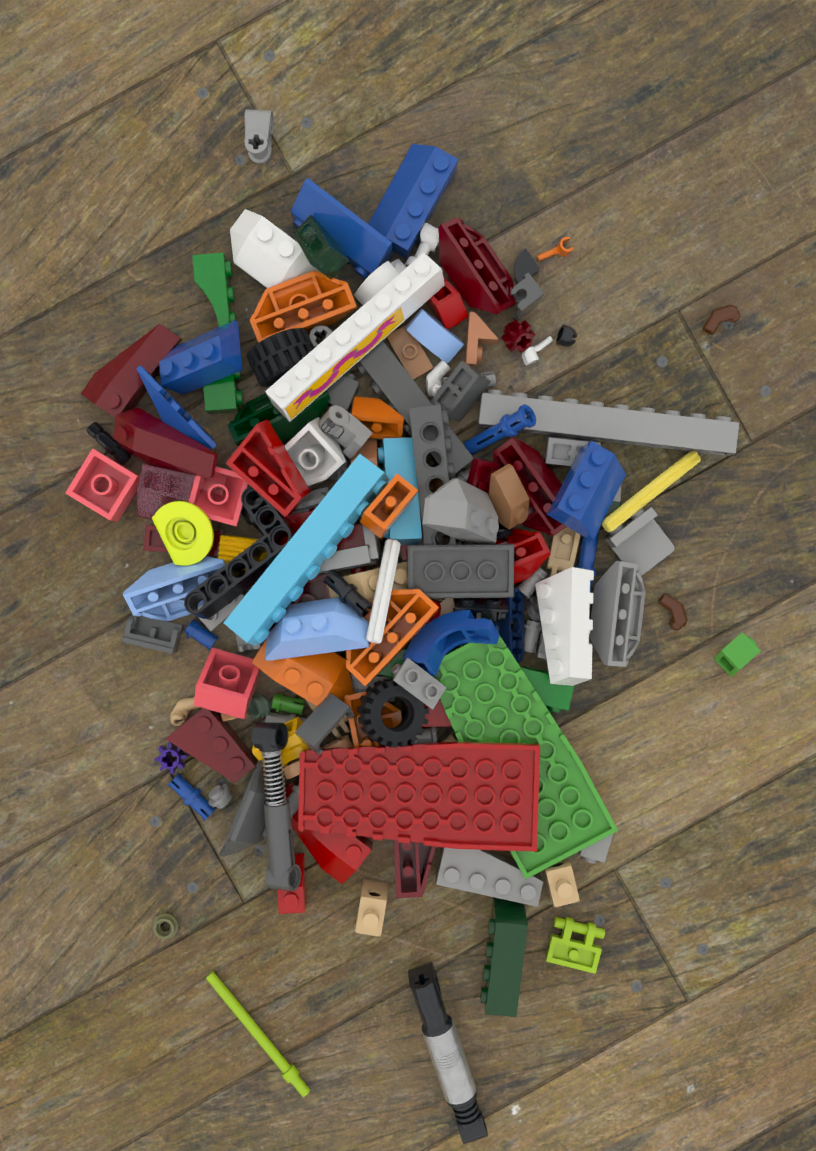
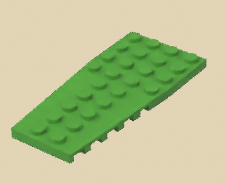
M499 636L497 644L466 643L447 653L440 664L437 675L432 677L447 687L440 699L458 742L540 744L537 852L510 851L525 880L617 832L618 829L583 763L501 636Z

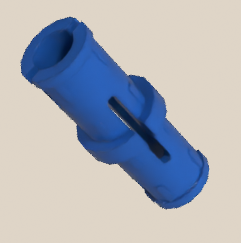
M180 773L168 784L184 800L183 803L193 808L204 821L215 811L216 808L211 807L208 801L200 794L201 790L198 787L195 789Z

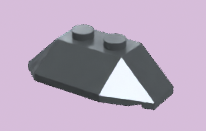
M258 760L228 836L219 855L223 857L253 846L266 838L263 803L268 799L265 798L267 790L264 788L267 785L264 784L266 776L263 775L265 767L262 766L264 764L262 760Z

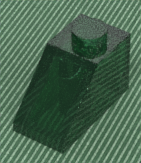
M312 215L293 233L310 265L328 278L332 279L349 262L341 246Z

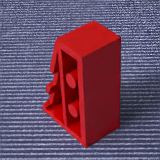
M268 419L256 424L226 462L232 470L285 517L294 512L311 492Z

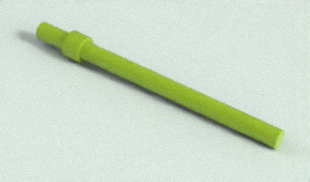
M210 972L205 977L206 980L281 1070V1076L287 1083H291L299 1094L305 1097L310 1092V1089L298 1075L299 1071L297 1068L287 1062L215 972Z

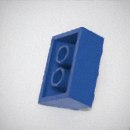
M234 320L174 347L159 361L161 386L184 395L242 371L238 322Z
M590 441L581 448L547 515L591 541L594 540L626 476L615 454L593 441Z

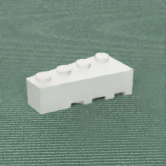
M571 567L535 584L550 684L573 686L592 679V644L589 643V634L593 630V620L589 619L590 604H593V593H590V581L594 580V571Z

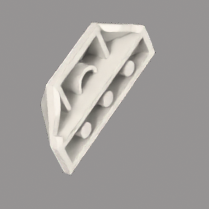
M245 209L230 229L234 264L266 288L314 270L323 274L327 273V270L302 245L261 215Z

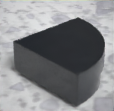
M526 248L519 254L515 262L514 279L516 284L521 282L524 275L528 272L531 276H534L540 271Z

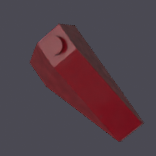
M139 407L116 415L113 439L130 455L150 466L206 478L214 477L218 454Z

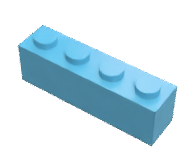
M383 438L381 447H377L378 463H382V469L390 479L387 483L396 474H399L418 490L412 438ZM418 492L411 504L385 533L383 538L397 540L401 546L419 545L422 539Z

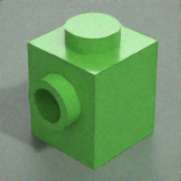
M742 632L713 659L733 677L761 650L752 638Z

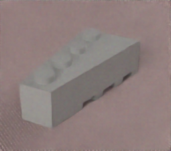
M441 847L435 874L436 885L538 907L543 886L540 873L525 880L516 861L508 859L494 850Z

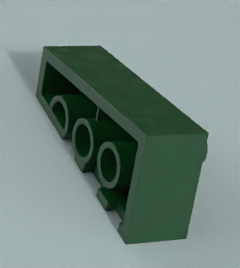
M495 897L492 900L491 918L488 921L489 942L486 941L485 957L488 959L487 964L483 965V981L486 982L485 987H481L480 1003L485 1004V1015L516 1017L528 928L525 905Z

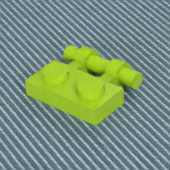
M555 917L553 927L562 929L561 936L551 933L545 955L546 962L596 974L602 948L599 945L593 944L594 937L604 939L605 929L596 927V924L589 922L587 924L575 922L570 917H565L564 919ZM572 932L584 934L583 941L572 939Z

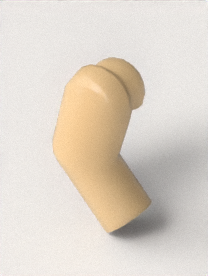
M194 697L181 699L176 703L170 714V721L174 726L183 725L191 710L202 709L201 707L194 706Z

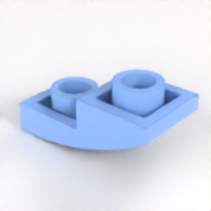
M422 308L406 327V330L447 364L464 345L460 338L443 327L439 320Z

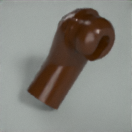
M727 305L714 309L705 323L703 331L714 335L721 322H737L740 318L738 308L733 305Z
M664 593L660 597L658 604L671 611L670 627L674 630H680L688 621L685 608L682 603Z

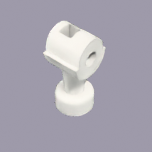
M427 222L425 223L420 233V244L415 256L408 257L405 263L406 267L421 254L425 253L428 256L430 251L436 252L439 247L438 228Z

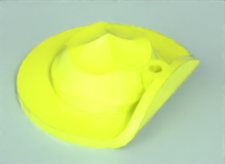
M173 501L162 506L152 517L175 565L186 566L195 564L204 559L210 552L214 540L213 527L206 513L198 506L186 501Z

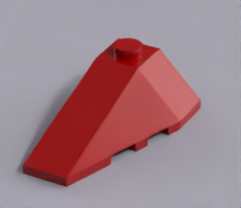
M292 782L285 789L286 799L292 793L291 789L295 785ZM298 809L291 819L292 828L320 868L343 884L357 871L371 852L373 842L365 836L347 837L346 834H321L320 831L312 830L299 831Z

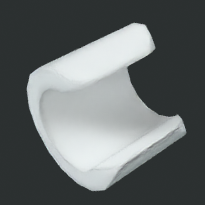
M551 336L538 345L529 347L522 353V359L526 366L539 360L537 352L553 342Z

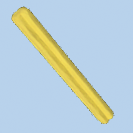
M694 450L688 452L604 518L601 525L607 532L614 531L701 461V457Z

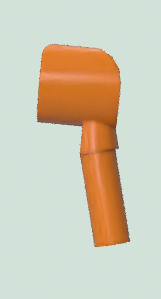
M564 237L556 247L537 255L538 261L557 254L563 257L569 255L574 247L565 249L563 244L567 243L571 238Z

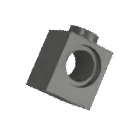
M346 372L327 390L330 395L327 406L337 405L349 413L353 405L354 396L357 395L360 388V383L356 381L357 377Z

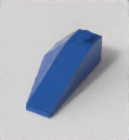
M140 365L137 371L162 421L210 450L214 449L217 446L216 441Z

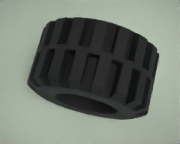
M292 328L276 333L256 344L247 353V359L261 387H271L310 353L314 346L306 329Z
M393 679L377 681L373 687H368L365 690L367 692L365 696L361 695L359 701L362 702V705L357 707V712L361 715V717H358V722L363 725L362 731L368 734V738L389 747L408 746L407 742L414 743L418 740L416 735H422L425 731L422 729V725L428 724L429 719H425V714H429V708L425 707L423 702L406 691ZM397 697L404 705V717L396 727L387 728L382 722L381 710L388 699Z

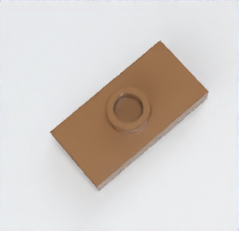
M406 324L390 333L386 339L401 365L411 378L416 380L430 372L434 367L419 341L406 330L408 325Z

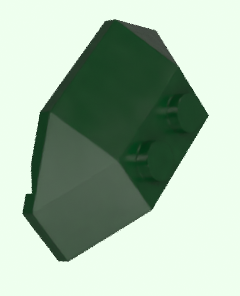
M327 390L324 391L289 422L273 406L267 394L264 393L247 402L237 413L235 419L227 426L236 445L240 446L256 424L268 419L283 443L294 437L309 422L318 417L320 418L330 399V395Z

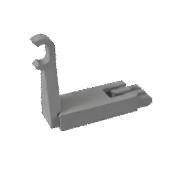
M363 525L365 545L367 546L336 551L331 558L325 559L321 564L318 575L328 574L332 570L339 572L376 565V561L382 560L379 537Z

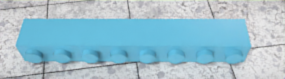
M359 454L224 621V624L245 642L253 646L262 643L269 635L268 630L275 622H279L285 616L288 605L301 596L304 585L308 580H312L318 575L321 564L325 559H329L334 555L337 550V544L342 538H346L351 534L354 529L353 524L359 517H362L364 511L370 506L374 498L387 486V482L390 479L385 472Z

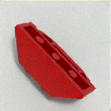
M513 529L512 534L508 538L496 540L495 543L514 544V584L530 578L551 555L540 532L533 531L532 533Z

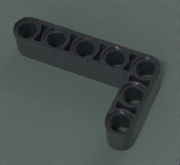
M251 486L243 491L241 501L264 536L187 594L184 600L185 609L199 618L208 619L253 586L295 534L284 516ZM261 497L259 503L253 505L254 501L257 498ZM274 516V521L267 525V521ZM288 536V541L281 545V540ZM267 552L266 558L260 561L261 555ZM246 568L245 574L239 578L240 571ZM225 584L224 590L218 594L219 587ZM204 600L203 606L198 610L199 602Z

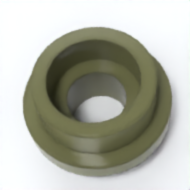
M170 913L158 915L152 925L154 934L163 940L174 937L179 928L178 920ZM162 922H168L170 928H163Z

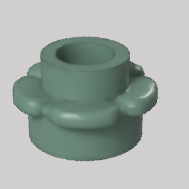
M255 694L248 710L254 718H264L270 713L271 703L267 697Z

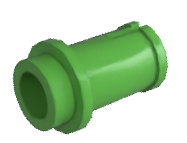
M283 692L274 694L272 709H276V712L281 710L302 715L305 699L282 695Z

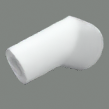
M443 360L426 376V390L431 398H434L442 387V377L450 370V367Z

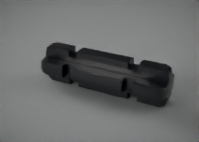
M93 422L87 428V433L96 439L110 455H114V458L120 464L124 465L129 461L131 455L123 448L121 449V446L97 422Z

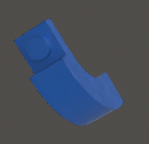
M471 610L450 612L432 620L415 635L406 650L403 660L405 661L406 658H409L428 674L436 676L444 656L451 649L465 643L497 644L500 635L492 620L485 618L475 619Z

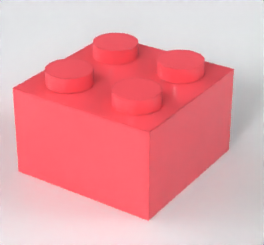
M92 448L65 494L108 520L118 522L145 478L104 453Z
M212 648L196 684L194 706L245 719L259 682L261 670L252 663V658Z

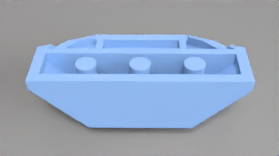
M206 556L201 561L192 565L183 566L169 563L148 570L123 592V596L134 616L140 617L142 615L151 619L171 621L189 615L191 613L184 606L185 597L189 592L225 566L224 560ZM204 600L199 602L198 607L204 603Z
M339 597L290 604L286 609L285 616L269 632L266 640L265 659L271 661L369 647V641L366 640L369 622L364 617H360L347 603H342Z

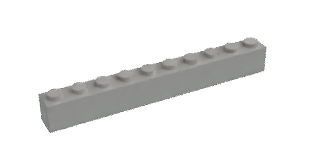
M487 390V393H482L480 396L477 427L490 428L500 422L502 416L506 414L511 415L518 411L520 406L526 404L534 411L536 424L531 428L526 427L519 432L688 452L694 450L697 453L722 456L736 454L739 422H731L730 417L717 416L713 420L706 419V415L692 413L690 417L680 416L679 411L667 410L665 414L655 413L653 408L642 407L639 408V411L629 410L630 406L620 404L610 408L604 407L602 402L594 401L584 405L578 404L579 400L568 398L563 399V402L553 401L551 396H538V399L527 398L528 394L512 393V396L502 395V391Z

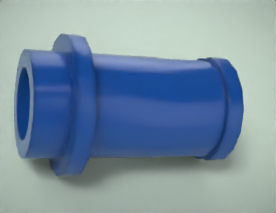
M192 620L184 633L188 635L187 638L190 639L192 637L210 650L219 637L201 626L200 621Z

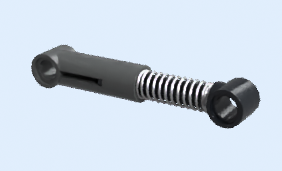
M257 722L252 730V743L255 748L261 751L264 758L262 762L265 763L262 766L265 767L263 775L266 776L264 784L267 785L264 789L267 790L265 798L268 799L263 803L269 860L265 873V882L270 889L295 891L300 884L301 870L299 865L295 864L290 802L285 796L286 792L284 790L286 788L284 787L285 782H283L285 778L283 777L284 769L282 768L284 765L281 759L283 757L281 755L282 749L286 747L288 742V728L284 723Z

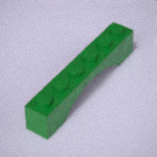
M224 253L192 255L194 281L212 303L217 316L218 326H223L234 320L237 321L236 313L231 310V303L235 302L234 288L229 286V277H233L231 261H227ZM241 371L203 386L205 411L208 414L240 411V405L244 404L242 389H238L237 379H241Z

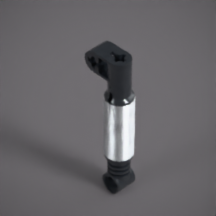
M431 962L408 970L409 985L421 1021L423 1022L422 1034L445 1100L453 1109L462 1142L467 1144L488 1137L486 1123L476 1100V1085L454 1021L446 1013L434 964Z

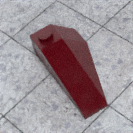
M158 324L95 372L81 394L114 418L118 414L135 409L147 391L137 368L142 365L156 378L160 372L159 361L179 344L181 338L161 324Z

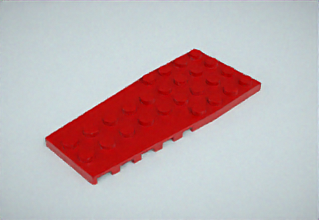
M441 742L408 744V746H397V748L385 745L322 749L323 752L320 755L312 749L300 752L299 831H320L321 834L338 833L346 834L347 837L365 836L372 837L373 840L391 839L408 844L410 842L424 843L423 845L452 849L537 852L540 744Z

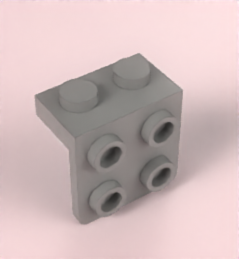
M652 507L641 508L630 517L631 519L627 523L621 524L614 531H610V536L604 539L620 561L638 564L641 576L670 555L675 549L672 542L654 520L658 515Z

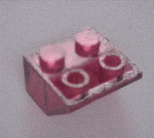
M143 464L137 487V517L152 520L155 513L162 506L170 502H189L196 476Z

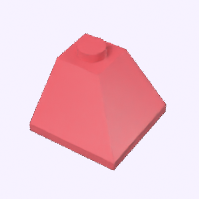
M216 467L214 477L212 478L196 475L189 502L202 509L209 519L237 527L243 507L241 495L248 488L249 484L236 472Z

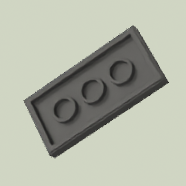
M514 544L407 545V590L420 589L429 598L514 597Z

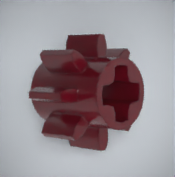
M514 319L513 322L505 326L504 335L501 336V339L506 343L505 346L510 352L516 348L521 353L532 345V337L535 336V333L531 330L532 326L526 320L520 324Z

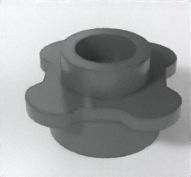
M531 596V603L526 607V611L532 620L541 622L537 597Z

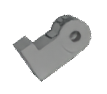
M337 405L331 406L319 421V426L323 433L338 441L345 448L342 453L349 459L356 454L373 433L351 413Z

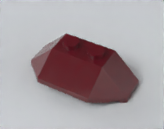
M459 217L441 224L438 227L440 264L468 306L496 315L514 306L516 299L514 295H511L514 287L513 279L485 237L471 226L464 224V221Z
M515 436L493 451L494 462L500 464L498 470L507 464H511L529 497V514L522 525L537 531L546 532L551 536L567 528V526L547 515L562 484L548 464L545 463L540 453Z

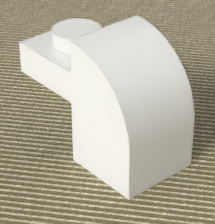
M399 258L391 263L389 261L385 262L366 278L354 296L362 305L366 304L407 267Z

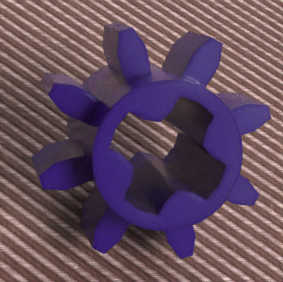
M168 742V748L163 745L158 748L161 755L157 756L155 761H160L162 765L160 771L166 768L170 769L171 774H174L176 766L180 769L186 766L182 760L187 758L189 754L184 753L179 747ZM169 753L177 757L174 762H172V758H167Z

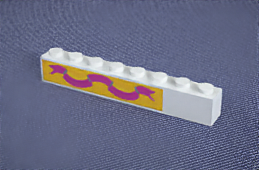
M425 253L421 254L265 391L273 406L289 422L292 421L445 286L442 268Z

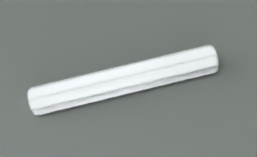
M387 539L385 541L366 635L367 641L376 644L382 642L401 546L400 542L394 539Z

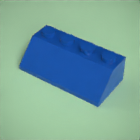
M411 145L368 225L392 242V251L406 259L410 256L420 238L423 226L426 222H429L457 171L458 159L436 146Z
M309 178L304 181L291 209V215L294 220L293 224L303 233L308 231L315 236L313 239L318 245L324 249L328 246L335 252L334 256L343 264L350 263L355 267L354 271L365 280L378 267L392 259L391 241Z

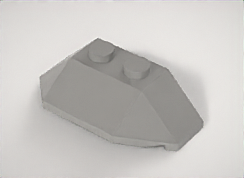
M453 478L436 492L425 498L423 525L467 544L496 543L499 529L498 515L488 493L458 478Z
M615 561L594 587L591 612L593 630L590 631L589 638L602 663L607 666L626 667L629 663L628 659L633 655L640 642L646 590L639 573V565L635 563Z

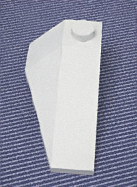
M319 417L309 422L284 446L308 486L328 479L346 462L338 441L326 435L320 429ZM261 497L257 498L253 505L258 504Z

